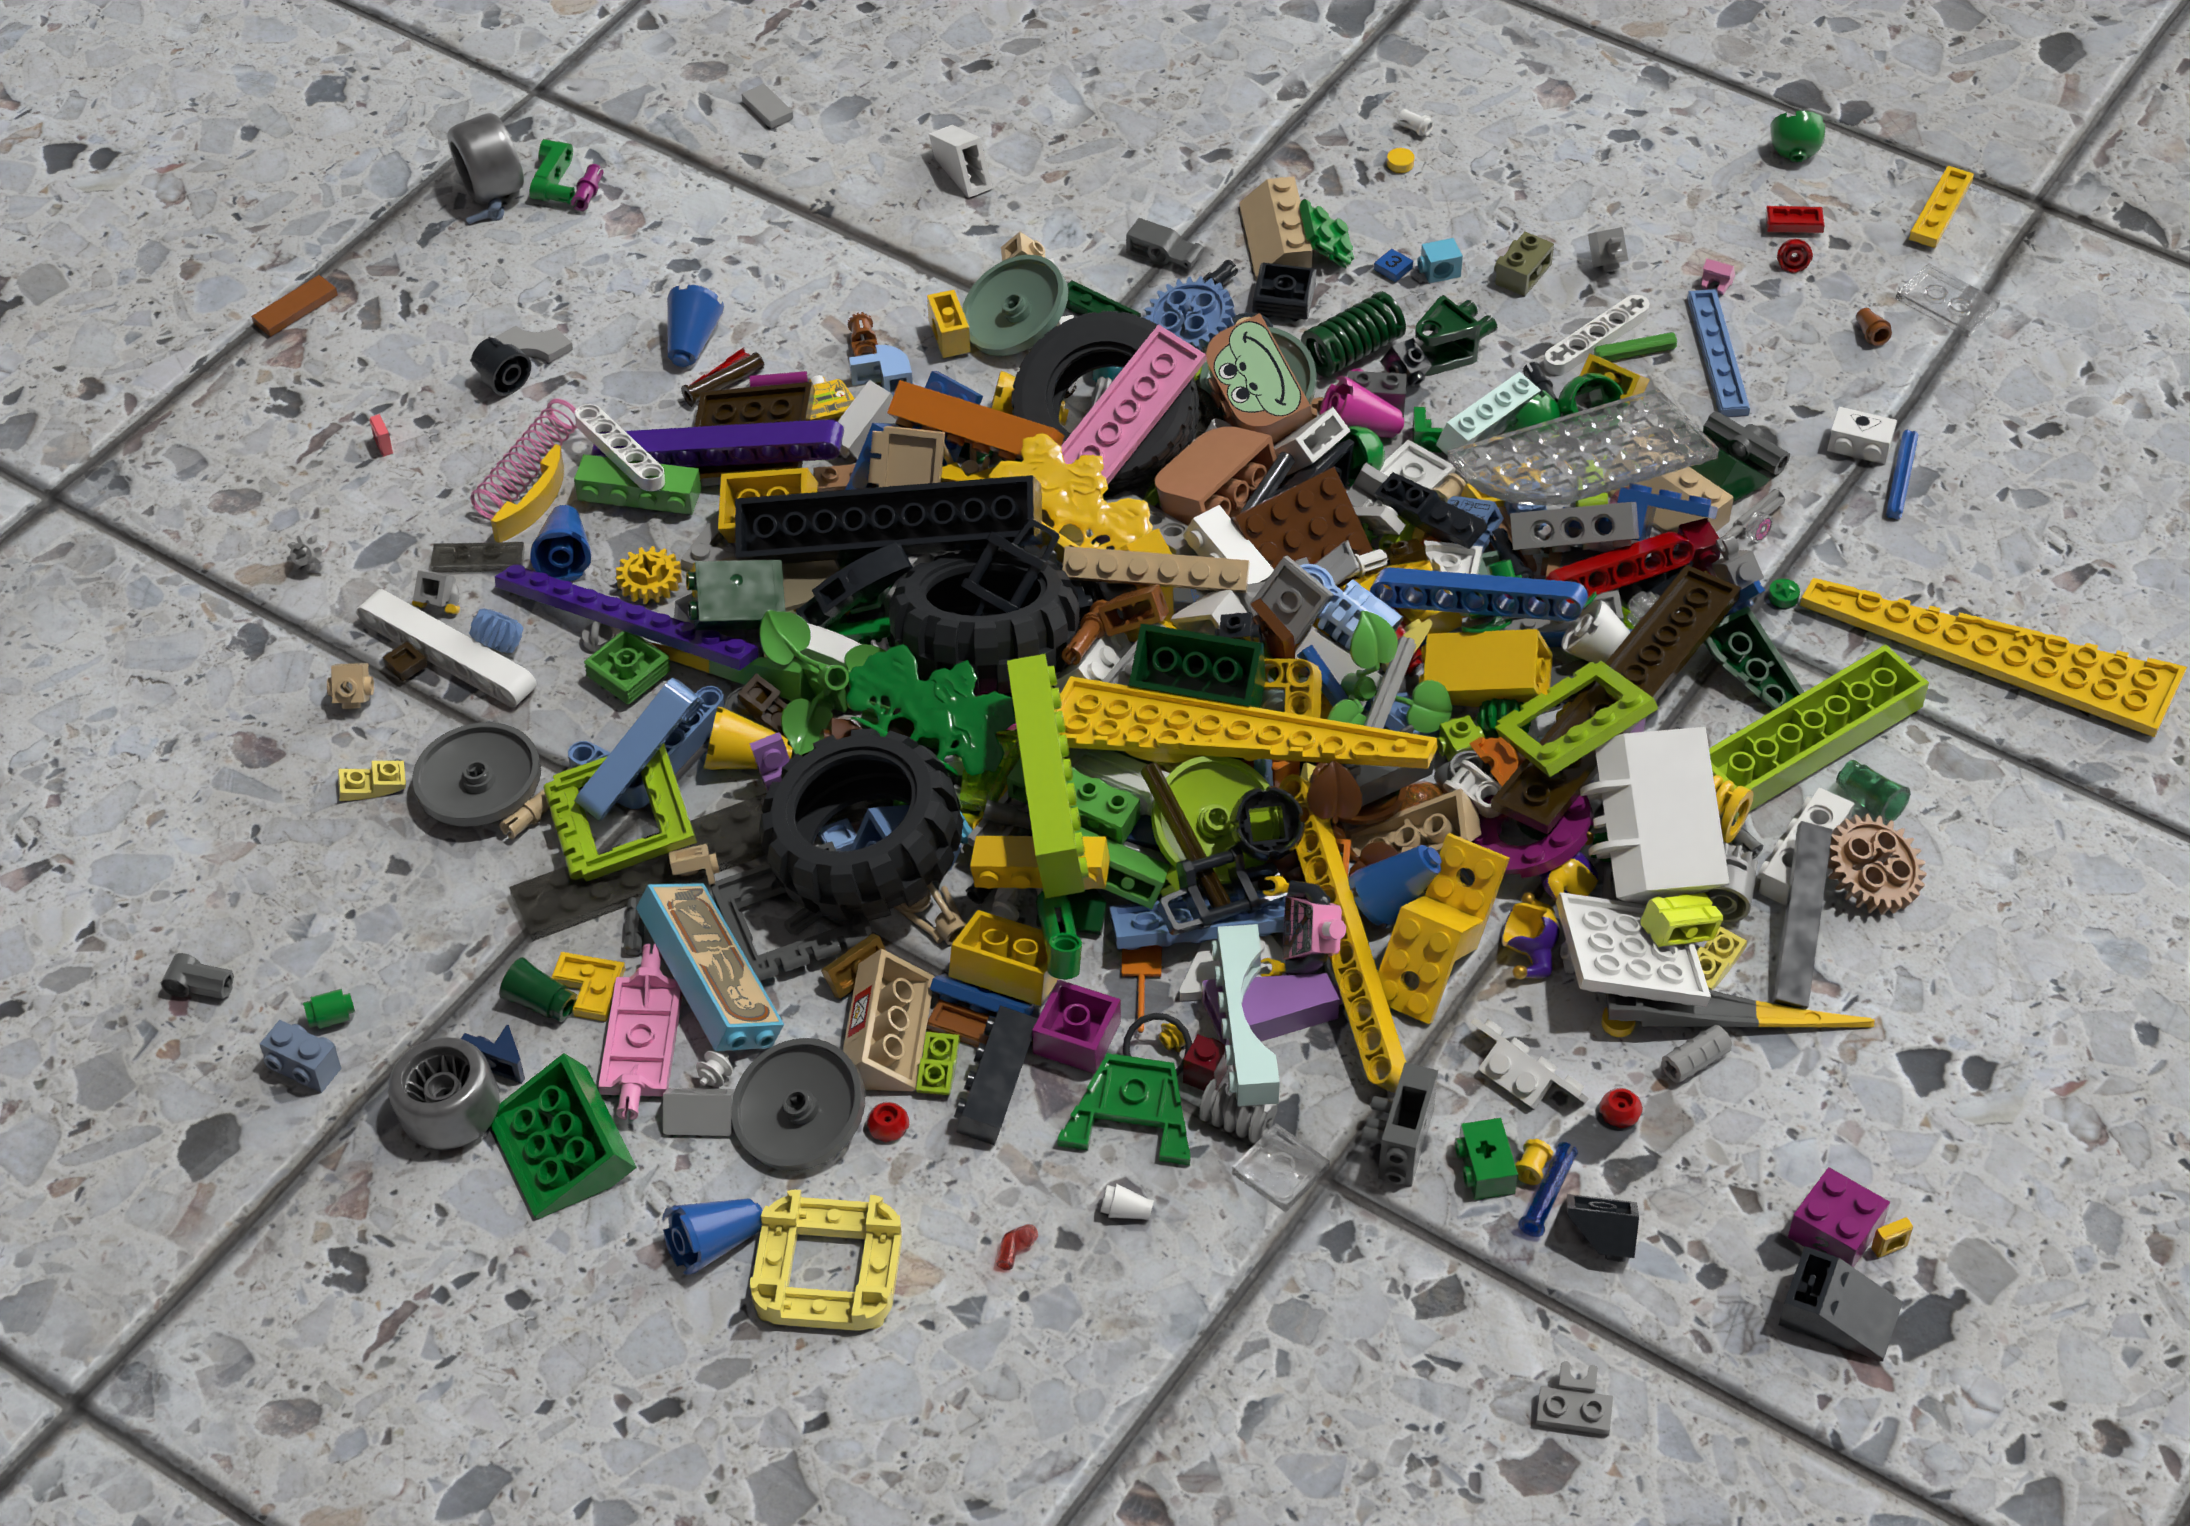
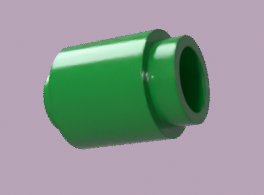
M342 988L312 996L310 1001L303 1002L310 1028L318 1026L319 1029L350 1021L349 1014L355 1012L350 993L343 995Z

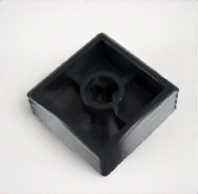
M1261 263L1253 295L1252 312L1260 313L1264 317H1288L1295 321L1308 319L1316 285L1317 270L1314 268Z

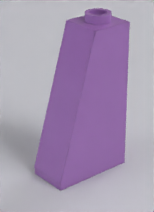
M1327 973L1255 977L1244 995L1242 1008L1252 1032L1260 1041H1265L1338 1019L1339 1004H1342V996L1339 987L1332 985ZM1215 979L1202 981V1002L1220 1041L1225 1045H1230L1229 1039H1223L1221 1019L1226 1018L1225 1012H1219L1218 992H1223L1222 986L1216 987Z

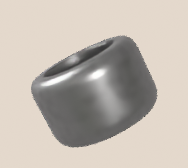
M485 113L456 124L449 129L447 138L454 164L467 192L475 202L485 204L493 199L512 194L522 188L524 175L518 153L505 125L497 115Z
M442 1037L416 1045L397 1061L389 1078V1099L403 1130L411 1140L426 1148L436 1150L454 1149L474 1141L491 1126L499 1109V1089L485 1056L476 1046L462 1039Z

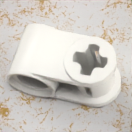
M1462 760L1459 764L1461 768L1450 781L1446 780L1443 787L1448 793L1461 788L1478 808V813L1486 818L1499 816L1501 813L1491 809V804L1485 803L1482 798L1486 795H1496L1502 786L1470 761Z

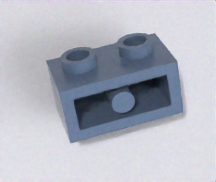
M279 1019L259 1044L267 1068L320 1093L326 1089L342 1069L334 1043L326 1037L318 1038L308 1033L297 1024L290 1025Z

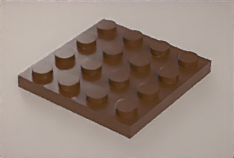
M1335 467L1329 468L1231 517V520L1244 538L1254 545L1273 569L1276 568L1284 556L1290 557L1293 561L1307 557L1309 564H1312L1322 559L1346 540L1349 541L1353 554L1360 556L1373 551ZM1354 576L1345 579L1337 587L1340 588L1358 577Z

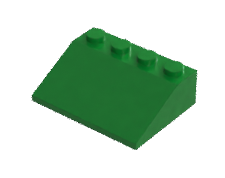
M565 1053L499 1103V1109L491 1127L534 1217L537 1219L612 1188L637 1168L587 1067Z

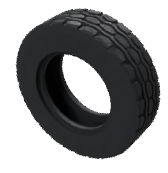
M1101 311V313L1093 312L1083 314L1081 317H1074L1063 322L1058 327H1054L1033 345L1029 354H1026L1019 366L1020 371L1017 372L1013 384L1015 390L1012 391L1013 415L1055 428L1065 436L1064 443L1071 433L1060 424L1059 411L1062 399L1070 386L1090 371L1104 367L1124 368L1157 327L1156 323L1130 313ZM1194 377L1108 484V490L1102 496L1113 497L1125 490L1133 493L1143 487L1155 483L1157 474L1192 443L1200 413L1198 409L1200 407L1199 396Z

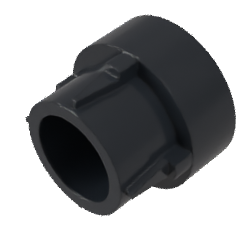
M490 336L478 344L470 359L472 366L480 373L482 382L499 396H508L519 390L526 383L531 373V360L525 353L512 344H503L497 338H491Z

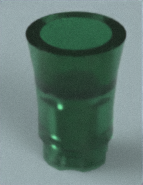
M1856 760L1847 762L1836 778V783L1839 784V787L1848 796L1860 803L1875 818L1881 816L1884 825H1887L1891 820L1895 821L1904 811L1910 799L1911 791L1909 787L1890 780Z

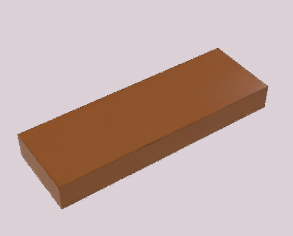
M318 275L252 315L253 324L271 337L338 296L337 288Z

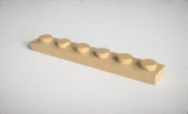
M1065 546L1062 570L1066 572L1070 580L1147 586L1160 584L1161 587L1211 591L1232 590L1237 593H1247L1250 562L1249 560Z

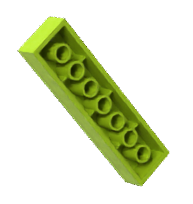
M1885 644L1710 747L1709 752L1713 776L1720 775L1724 782L1726 780L1732 781L1735 784V788L1741 785L1752 790L1754 796L1750 808L1751 811L1921 709L1924 705L1929 682ZM1739 812L1736 813L1735 820L1738 819Z
M1045 654L1008 660L1007 665L1035 855L1045 899L1084 892L1083 878L1089 877L1086 857H1079L1085 855L1082 832L1076 833V831L1081 830L1078 807L1072 808V806L1077 805L1074 782L1068 783V781L1073 780V772L1070 758L1064 759L1070 753L1066 734L1060 735V733L1065 732L1066 728L1063 712L1056 711V709L1061 708L1062 703L1059 687L1052 688L1053 685H1057L1054 666L1047 665Z

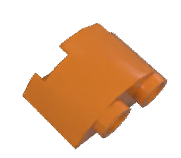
M1479 737L1469 743L1480 759L1490 765L1492 768L1490 772L1501 786L1507 782L1525 760L1502 737H1499V739Z

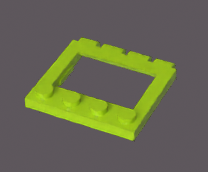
M1599 661L1596 664L1590 662L1574 672V678L1568 676L1547 689V695L1541 693L1521 705L1520 712L1513 710L1497 720L1495 728L1499 737L1506 740L1521 755L1551 777L1658 710L1655 699L1604 662ZM1593 681L1603 686L1607 693L1618 700L1611 706L1597 711L1592 718L1584 723L1573 726L1565 735L1554 742L1546 743L1543 746L1520 728L1545 711L1558 705L1572 694L1585 688Z
M664 743L640 772L660 834L649 838H640L614 847L612 851L598 855L585 810L574 800L579 793L578 788L585 786L608 756L553 775L554 780L543 786L554 825L558 831L557 834L563 855L566 856L565 861L571 879L584 877L587 882L697 843Z

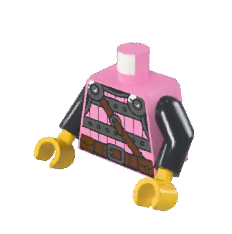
M1281 876L1266 877L1265 880H1272L1276 888L1274 891L1264 890L1263 893L1265 895L1278 896L1288 893V896H1285L1283 960H1285V963L1271 958H1263L1261 963L1272 964V970L1269 974L1260 975L1265 977L1282 976L1283 973H1286V975L1316 973L1327 962L1329 956L1336 955L1340 951V939L1346 933V926L1341 920V907L1330 903L1329 896L1317 884L1293 880L1287 883Z

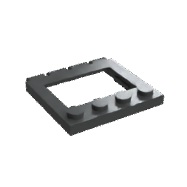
M832 841L816 846L821 849L836 851ZM767 863L726 877L710 885L721 915L759 981L779 975L778 966L782 965L785 972L810 964L809 955L813 954L815 960L819 961L841 953V944L844 943L847 950L867 938L869 934H872L868 919L864 915H854L852 922H849V924L757 955L752 943V934L743 913H740L738 909L787 892L785 888L778 884L770 864Z

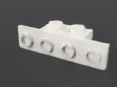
M1477 1018L1473 1019L1471 1022L1473 1025L1497 1041L1478 1070L1533 1109L1537 1107L1554 1082L1586 1104L1589 1098L1581 1092L1585 1086L1569 1075L1564 1080L1554 1073L1558 1067L1541 1056L1538 1061L1528 1055L1531 1048L1514 1037L1511 1042L1501 1036L1504 1029L1490 1019H1487L1485 1023H1482Z

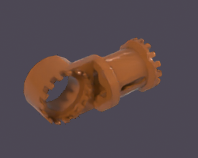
M858 312L857 315L853 314V317L849 318L850 320H848L847 324L852 332L853 356H860L864 353L875 354V345H878L876 334L872 331L873 320L871 316L864 314V312H861V314ZM859 320H862L863 328H860Z

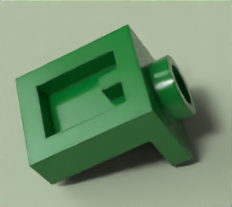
M1414 407L1412 424L1413 442L1431 453H1441L1442 450L1436 446V443L1443 428H1432L1431 419H1426V407Z

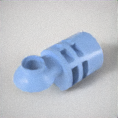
M1316 564L1299 565L1334 594L1318 617L1320 619L1318 628L1325 631L1349 651L1352 635L1358 625L1361 611H1368L1379 615L1392 626L1395 632L1400 626L1403 616L1359 585L1354 579L1347 583L1345 590L1342 591L1335 585L1332 576L1326 569Z

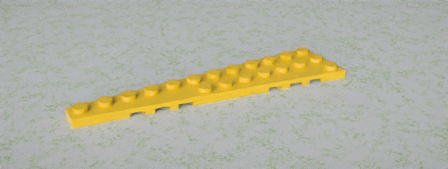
M1812 578L1800 603L1802 607L2152 737H2156L2187 669L2186 666L2149 657L2147 661L2128 657V652L2119 650L2116 651V654L2097 650L2098 645L2085 643V645L2081 646L2071 644L2065 637L2048 635L2040 631L1960 612L1958 616L1941 613V608L1929 605L1928 609L1910 605V600L1898 598V601L1883 599L1876 592L1859 590L1855 587Z
M1070 676L1060 693L1061 708L1056 709L1057 712H1063L1066 730L1060 733V735L1066 734L1069 748L1244 758L1248 761L1271 759L1330 763L1335 760L1340 764L1424 769L1429 768L1438 748L1437 738L1188 697Z

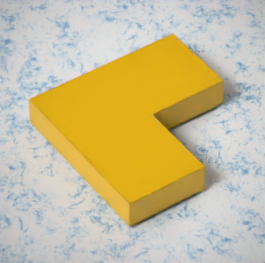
M561 952L551 978L567 987L580 989L573 1007L575 1017L606 1022L612 1006L616 977H623L626 968L624 962Z

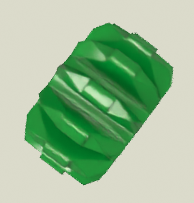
M1493 698L1491 701L1486 700L1482 702V705L1479 706V713H1477V724L1481 727L1484 736L1499 739L1495 728L1497 726L1496 721L1513 710L1520 712V706L1525 703L1505 698ZM1531 721L1520 728L1529 733Z

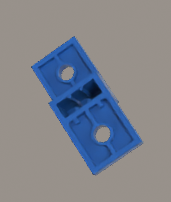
M1630 483L1629 489L1620 487L1617 503L1636 502L1639 539L1631 540L1642 541L1650 538L1656 507L1716 519L1718 507L1711 506L1712 500L1690 495L1689 501L1681 499V493L1663 489L1659 490V495L1652 494L1651 487ZM1604 517L1599 521V531L1602 534H1609L1611 532L1612 522L1610 519ZM1576 520L1572 521L1568 526L1582 529L1581 524Z

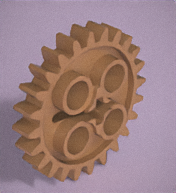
M1856 814L1850 820L1844 819L1832 831L1830 859L1828 860L1827 868L1833 869V872L1828 878L1839 881L1835 888L1836 890L1845 889L1847 891L1845 900H1849L1852 897L1856 898L1857 908L1865 903L1869 913L1878 907L1881 915H1884L1888 910L1893 914L1900 908L1904 910L1920 895L1919 891L1925 886L1921 880L1927 876V873L1920 870L1925 861L1916 858L1921 849L1910 846L1914 838L1905 839L1903 837L1904 828L1898 831L1893 829L1894 821L1891 820L1887 825H1884L1881 816L1872 821L1869 814H1865L1861 819Z

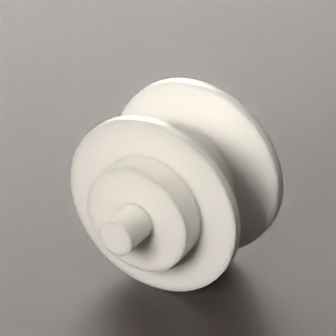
M713 1051L705 1053L707 1063L698 1062L696 1064V1070L701 1079L700 1084L703 1086L706 1084L715 1087L723 1086L724 1079L722 1075L731 1076L733 1074V1068L728 1060L729 1055L727 1053L721 1054Z

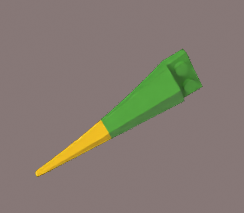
M651 643L669 656V660L744 685L755 674H758L781 691L779 697L791 701L803 698L812 703L813 699L823 689L817 681L818 668L799 659H793L786 665H779L769 658H756L743 669L737 670L669 646ZM845 688L831 690L830 694L822 698L818 704L830 710L836 709L846 712L848 705Z

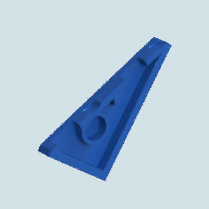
M1759 580L1740 590L1739 599L1724 617L1747 606L1751 607L1754 605L1752 599L1765 591Z

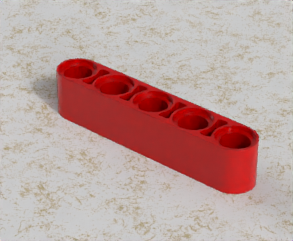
M1666 532L1633 543L1630 546H1624L1555 569L1548 574L1546 580L1580 583L1585 587L1588 597H1590L1595 591L1598 595L1685 566L1693 559L1695 548L1689 540L1678 533ZM1679 544L1678 550L1672 554L1674 547ZM1651 553L1649 561L1644 563L1647 555ZM1623 563L1622 569L1616 573L1617 567ZM1595 572L1594 578L1588 582L1589 576ZM1566 599L1570 604L1574 603L1572 600Z

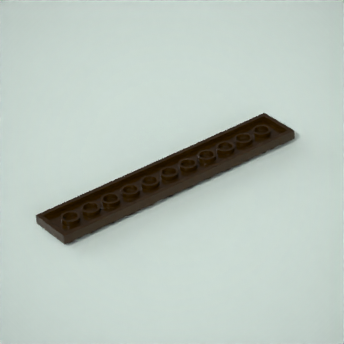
M1686 565L1605 664L1649 694L1656 702L1737 602L1742 587ZM1593 681L1580 692L1539 743L1543 746L1546 743L1554 742L1565 735L1573 726L1584 723L1592 718L1597 711L1611 706L1618 700L1607 693L1603 686ZM1638 722L1632 725L1631 727L1627 728L1623 732L1619 733L1618 735L1630 733L1638 724ZM1595 749L1551 777L1546 775L1528 759H1525L1492 798L1491 809L1548 835L1578 798L1580 789L1588 785L1598 773Z

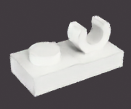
M1368 499L1363 507H1353L1359 521H1361V525L1362 523H1368V529L1373 530V534L1400 535L1405 527V524L1397 517L1398 513L1378 499L1375 503Z

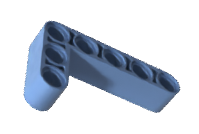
M671 678L581 789L574 801L598 821H601L681 721L688 723L700 710L705 701L682 682Z
M706 686L696 692L705 701L688 723L681 721L664 742L674 774L711 736L717 706L725 708L724 696L718 687ZM588 741L576 742L568 749L569 763L572 768L610 754V752ZM641 773L617 801L619 804L630 809H639L650 802Z

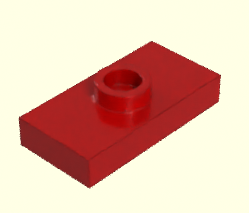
M1766 207L1767 232H1824L1825 223L1822 207Z

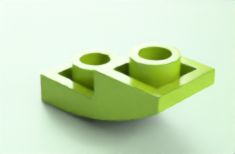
M926 1032L923 1056L920 1058L916 1092L940 1095L951 1094L960 1044L959 1035Z

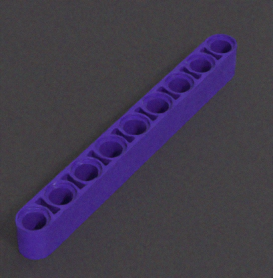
M811 420L631 430L625 432L659 464L703 467L835 459L840 454L844 427L834 420ZM593 443L591 455L607 457ZM616 446L613 448L619 449L624 448L626 446Z

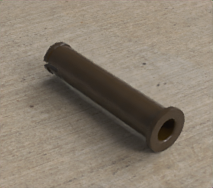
M754 352L752 355L690 386L685 384L681 387L684 400L689 406L693 407L696 405V401L700 400L702 391L720 390L758 370H762L765 366L764 361L759 353Z

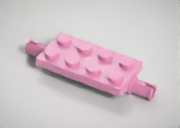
M651 944L643 946L641 966L636 970V973L631 977H616L598 1088L600 1095H620L616 1114L624 1120H627L628 1111H631L630 1120L638 1117L640 1096L663 1097V1093L669 1088L683 993L675 979H669L662 974L660 970L662 955L656 944L653 945L652 953H650Z

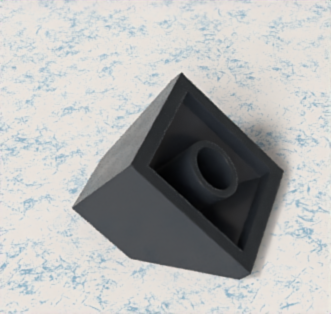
M1567 1194V1215L1599 1254H1603L1605 1259L1615 1262H1625L1626 1257L1635 1258L1639 1225L1637 1202Z

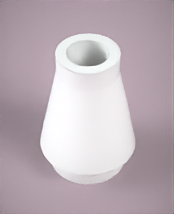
M1118 1184L1115 1187L1107 1185L1100 1212L1108 1214V1218L1149 1220L1154 1200L1147 1199Z

